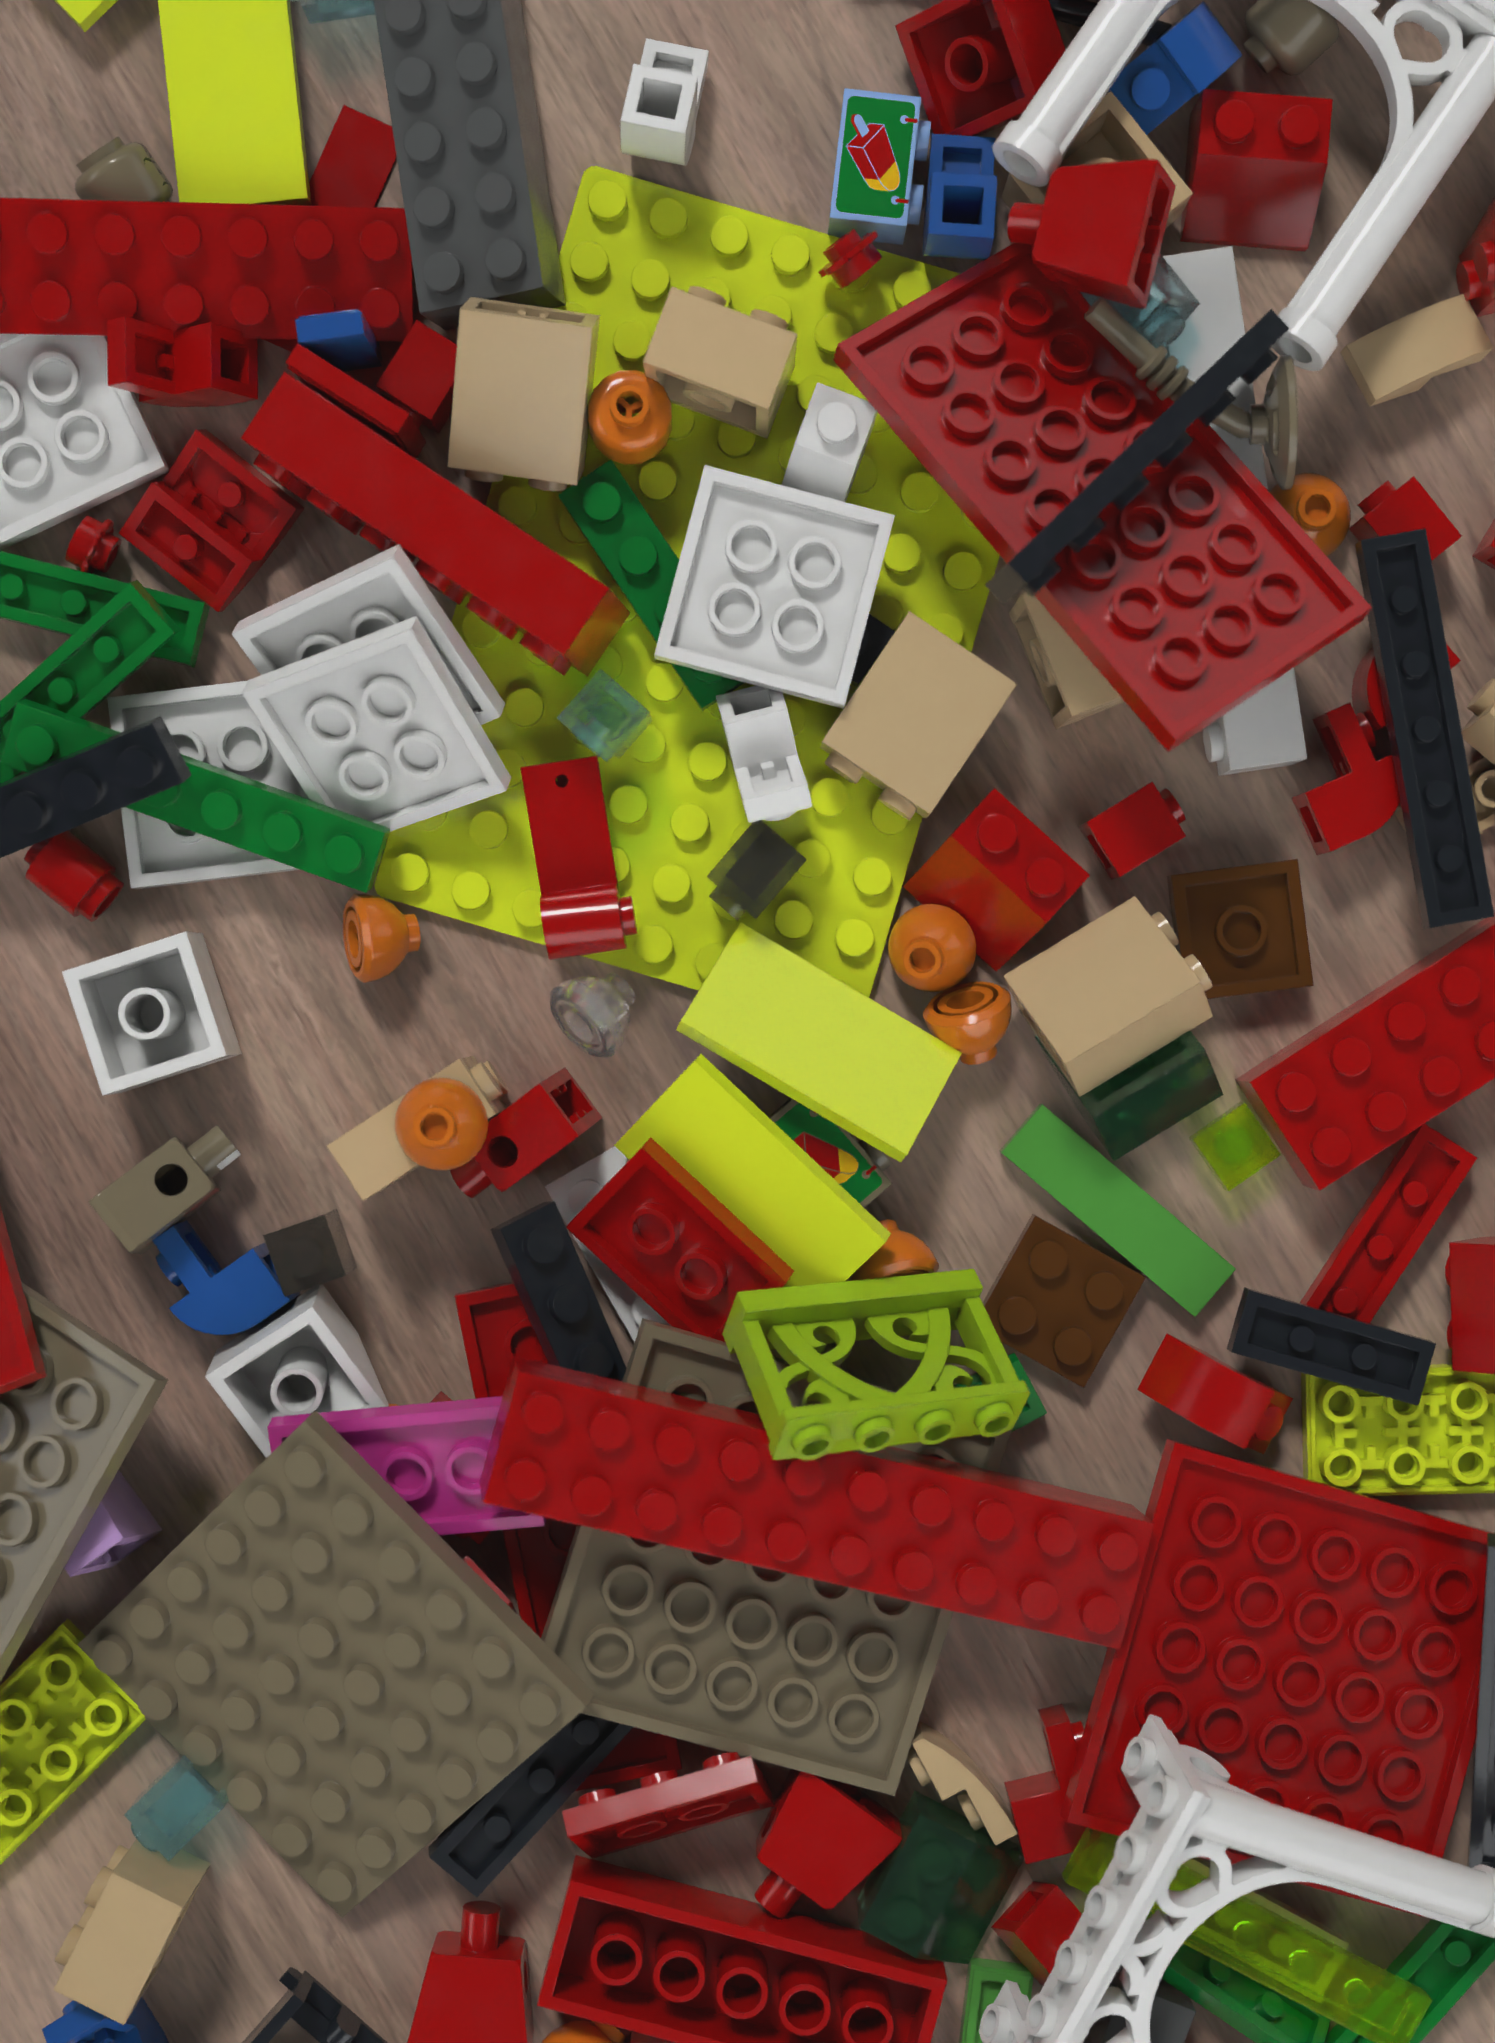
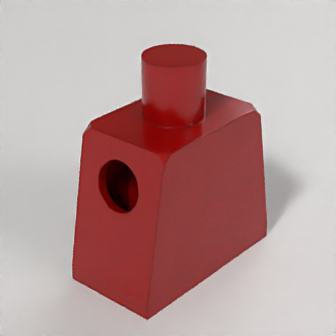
M1157 159L1059 167L1050 176L1044 204L1015 202L1012 205L1007 222L1008 238L1012 243L1034 245L1032 262L1049 281L1134 308L1146 309L1176 185Z
M563 1068L536 1085L488 1122L486 1139L480 1151L466 1164L450 1169L451 1176L460 1190L470 1198L476 1197L492 1184L503 1193L603 1117L568 1070ZM510 1139L515 1143L517 1150L512 1146Z
M790 1769L773 1803L774 1806L771 1807L756 1839V1857L771 1871L758 1887L754 1896L767 1911L782 1919L785 1918L802 1893L824 1909L830 1910L834 1908L903 1840L899 1818L854 1785Z
M489 1901L467 1902L463 1905L461 1932H437L407 2043L533 2042L534 2025L526 1940L521 1937L499 1935L500 1905Z

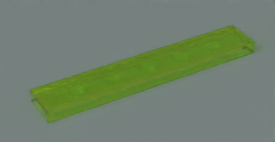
M1086 1828L1062 1872L1065 1883L1089 1894L1093 1887L1099 1885L1111 1863L1120 1836ZM1181 1865L1176 1872V1876L1170 1882L1168 1889L1174 1891L1186 1890L1207 1879V1877ZM1240 1896L1213 1913L1183 1943L1374 2043H1409L1432 2002V1999L1425 1990L1244 1896ZM1156 1901L1145 1921L1151 1918L1157 1909L1162 1911Z

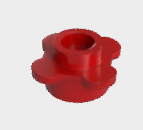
M855 229L850 230L823 252L829 263L820 269L818 273L821 277L831 275L841 289L846 287L882 258V255L872 243L879 235L874 230L870 234L866 233L860 237Z

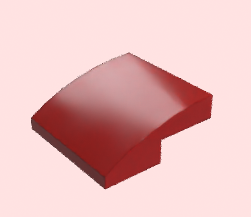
M196 429L164 479L151 482L119 531V534L215 611L223 612L280 544L304 510V507L208 430Z

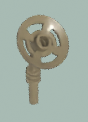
M1102 297L1084 315V319L1137 368L1135 376L1139 380L1148 378L1145 385L1150 390L1158 388L1156 396L1160 400L1170 398L1175 402L1195 383L1187 378L1189 370L1182 365L1176 368L1178 359L1172 355L1166 358L1168 350L1161 345L1155 348ZM1281 355L1268 381L1263 404H1249L1248 411L1246 412L1231 403L1212 422L1237 438H1248L1250 445L1263 444L1266 457L1269 459L1271 472L1281 490L1292 489L1297 462V386L1291 355Z

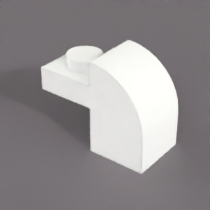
M646 38L640 65L633 64L621 116L622 154L683 166L687 165L695 139L696 118L708 68V50Z
M752 686L717 695V704L748 823L763 819L767 821L783 820L792 816L796 811L813 807L808 784L797 753L783 693L759 686Z

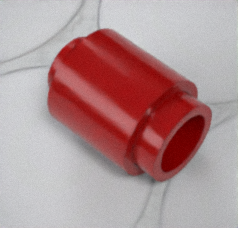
M69 830L32 845L24 857V861L30 865L25 875L27 880L73 917L81 914L90 922L98 919L110 907L124 886V883L114 875L116 868Z

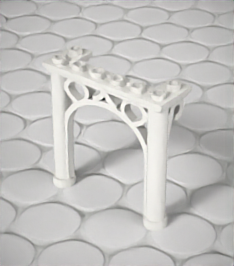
M1100 0L1018 121L1008 122L993 144L992 151L997 161L1010 174L1029 185L1036 187L1047 185L1051 174L1059 167L1062 158L1151 27L1163 13L1180 0ZM1308 0L1340 21L1361 43L1372 59L1386 92L1390 126L1386 152L1374 178L1288 306L1282 309L1278 315L1290 329L1271 347L1280 356L1291 355L1295 366L1308 371H1319L1323 368L1337 347L1336 335L1494 101L1495 0H1394L1397 3L1386 12L1381 22L1374 15L1380 5L1376 0ZM1403 22H1414L1421 25L1426 31L1433 33L1438 38L1442 47L1441 59L1435 62H1418L1402 59L1394 38V27ZM1440 81L1442 84L1413 126L1414 109L1411 86H1429Z
M1149 1714L1139 1735L1129 1742L1121 1766V1770L1141 1808L1129 1830L1123 1832L1119 1837L1111 1863L1099 1885L1093 1887L1089 1892L1084 1912L1069 1940L1064 1941L1059 1947L1055 1965L1040 1993L1036 1994L1029 2001L1028 1996L1021 1993L1016 1982L1006 1980L994 2003L986 2007L978 2032L983 2043H1084V2038L1088 2035L1089 2029L1095 2021L1108 2015H1120L1125 2018L1126 2027L1105 2043H1151L1150 2018L1154 1996L1168 1964L1184 1941L1201 1923L1226 1904L1254 1890L1280 1883L1311 1882L1330 1886L1495 1938V1868L1486 1865H1477L1471 1868L1263 1800L1227 1783L1230 1774L1217 1760L1194 1747L1180 1745L1173 1732L1167 1729L1162 1718ZM1229 1847L1256 1857L1231 1865V1861L1225 1851ZM1199 1856L1210 1858V1875L1207 1879L1186 1890L1174 1891L1168 1889L1170 1882L1176 1876V1872L1182 1863L1190 1858ZM1156 1901L1162 1911L1157 1909L1151 1918L1145 1921ZM1120 1965L1123 1967L1120 1981L1126 1993L1118 1987L1109 1986Z

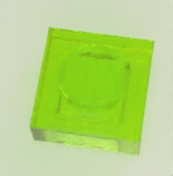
M1245 1102L1237 1103L1188 1137L1221 1186L1227 1191L1232 1190L1281 1156V1153Z

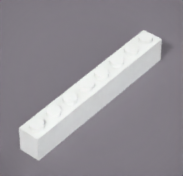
M1233 246L1160 256L1146 309H1140L1144 320L1152 319L1155 343H1152L1155 348L1161 345L1168 350L1166 358L1172 355L1178 359L1176 368L1182 365L1189 370L1187 378L1194 382L1245 334ZM1239 377L1228 390L1236 397L1232 404L1247 412L1249 404H1255L1253 383L1248 386ZM1213 423L1209 424L1268 490L1262 445H1250L1248 438H1237ZM1294 668L1203 729V742L1207 760L1209 762L1217 761L1219 776L1289 766L1307 759Z

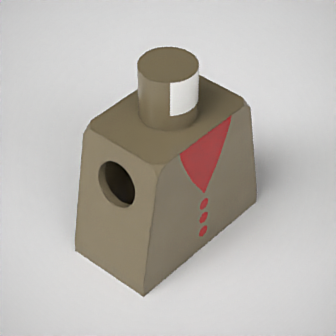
M218 1125L188 1148L180 1139L174 1137L88 1202L129 1253L143 1254L154 1245L152 1240L173 1225L183 1222L221 1191L212 1177L239 1157L241 1153ZM176 1168H182L187 1175V1186L176 1195L170 1196L164 1186L165 1177Z

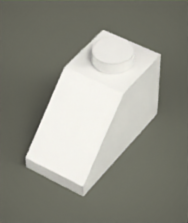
M817 382L795 440L782 485L846 502L876 420L877 411L869 401Z

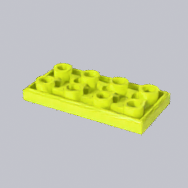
M158 0L179 202L311 205L290 0Z
M742 922L739 923L676 1029L683 1035L900 1163L908 1155L962 1052Z
M702 1054L692 1062L614 1145L630 1159L650 1137L655 1140L794 1270V1273L783 1287L846 1281L886 1243L891 1235L875 1217Z
M1430 1364L1420 1402L1417 1406L1301 1372L1303 1478L1366 1496L1495 1493V1374L1452 1370V1364Z
M69 1619L61 1624L0 1686V1865L146 1720L138 1705L107 1674L100 1671L93 1660L77 1645L86 1636Z

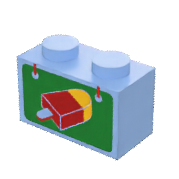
M844 88L828 235L841 238L850 230L855 229L859 236L862 237L866 233L870 234L875 230L879 236L873 242L903 245L907 224L919 225L924 185L912 184L914 160L926 162L931 121L919 120L921 97Z

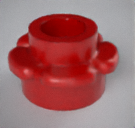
M87 515L77 527L69 543L65 560L79 567L80 571L93 574L97 569L106 573L112 566L121 546V539L113 535L114 522L110 519L101 522Z

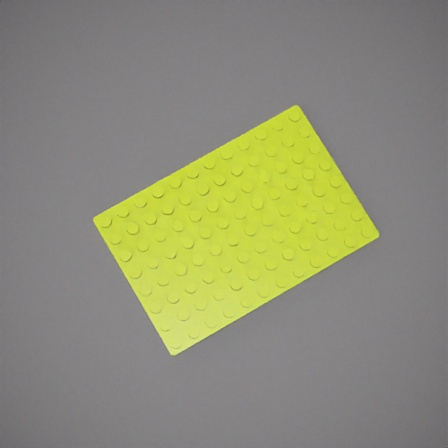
M591 166L583 173L559 254L566 305L552 309L600 315L593 390L605 377L618 371L637 370L645 373L643 361L671 286L688 292L690 286L711 290L727 301L725 307L749 316L751 311L755 309L772 313L789 324L788 331L797 334L795 367L768 439L671 403L672 430L666 446L659 454L641 464L624 465L613 461L675 555L680 559L704 465L782 485L792 449L816 383L818 382L867 400L833 361L837 344L960 273L877 249L882 258L863 275L841 289L831 275L821 277L818 273L820 269L829 263L823 252L837 241L839 237L609 169ZM877 412L874 427L846 500L850 504L895 515L869 614L896 632L910 611L969 652H972L990 591L985 584L994 577L1000 555ZM589 429L585 469L580 480L610 460L596 448ZM503 475V480L492 482L486 502L488 508L610 588L630 614L588 677L572 666L563 676L539 660L531 651L519 643L524 636L523 633L518 631L511 641L465 606L471 598L466 596L460 605L456 604L451 623L505 702L501 717L481 726L509 772L511 780L505 792L390 831L374 886L377 894L386 899L546 946L540 911L541 891L520 767L597 755L620 897L632 896L637 934L626 936L627 949L581 956L699 991L739 923L742 922L869 998L923 817L916 812L910 820L900 816L878 800L883 792L881 788L863 776L857 784H854L824 763L830 754L820 748L821 742L843 711L842 708L783 693L797 753L808 784L813 807L796 811L792 816L783 820L767 821L763 819L748 823L717 702L702 711L671 664L655 659L656 642L559 500L558 494L563 491L536 489L528 485V478ZM744 683L733 691L745 689L756 685ZM850 684L845 706L858 688L853 684Z

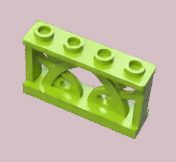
M975 1269L737 1292L722 1334L729 1353L736 1354L770 1440L768 1448L773 1460L791 1458L813 1460L831 1453L855 1450L875 1452L887 1446L918 1442L932 1445L950 1438L974 1435L994 1437L1011 1430L1030 1395V1391L1025 1381H1019L982 1303L980 1295L983 1286ZM951 1330H958L965 1347L950 1345ZM910 1335L908 1340L900 1336ZM874 1339L883 1348L898 1356L921 1360L920 1366L910 1380L896 1393L879 1389L849 1375L837 1367L849 1356L855 1341ZM826 1344H837L834 1349L820 1354L824 1351ZM776 1349L790 1366L779 1372L770 1350ZM945 1362L971 1368L978 1373L983 1385L971 1386L973 1378L970 1374L957 1366L945 1365ZM799 1380H807L810 1384L803 1396V1406L792 1407L786 1389ZM958 1383L968 1387L954 1388L953 1385ZM812 1400L820 1401L821 1403H823L817 1405L804 1406L808 1401Z

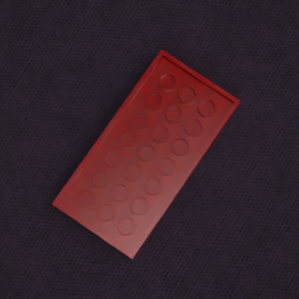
M1020 243L1009 245L837 344L833 359L1006 563L1017 555L1174 403L1170 398L1160 400L1156 396L1158 388L1153 390L1147 388L1145 385L1148 378L1139 380L1135 376L1137 368L1084 319L1086 312L1098 299L1094 295L1049 281L1032 262L1034 245ZM1198 418L1185 430L1194 440L1164 469L1156 460L1147 466L1142 473L1150 483L1121 511L1110 502L1098 514L1107 525L1077 554L1067 544L1053 558L1062 569L1034 595L1167 752H1170L1364 620L1372 609L1369 603L1210 425L1205 427Z

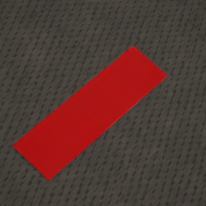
M343 105L309 181L311 206L375 207L397 158L392 126ZM263 339L290 352L293 351L298 343V339Z

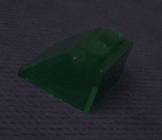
M1188 1031L1081 1097L1073 1089L1039 1038L1035 1036L1039 1047L1081 1116L1113 1161H1116L1224 1095L1204 1047L1191 1031Z
M915 1790L899 1819L903 1840L871 1872L856 1900L859 1928L918 1959L969 1964L1024 1861L1020 1845L1007 1839L995 1846L986 1827L974 1831L967 1817Z

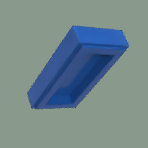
M358 309L300 316L299 319H295L298 343L341 371L383 366L380 344L376 341V336L363 313Z

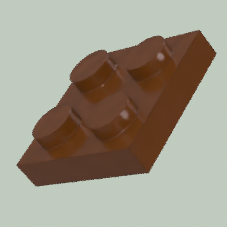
M1298 859L1167 876L1173 930L1179 941V944L1175 947L1183 959L1193 954L1205 969L1212 983V988L1205 991L1207 999L1314 986Z
M1032 1213L986 1295L983 1305L1002 1343L1085 1388L1146 1277Z

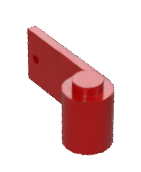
M598 756L520 767L541 891V920L549 959L554 960L627 949L626 936L637 934L636 917L632 896L620 897Z

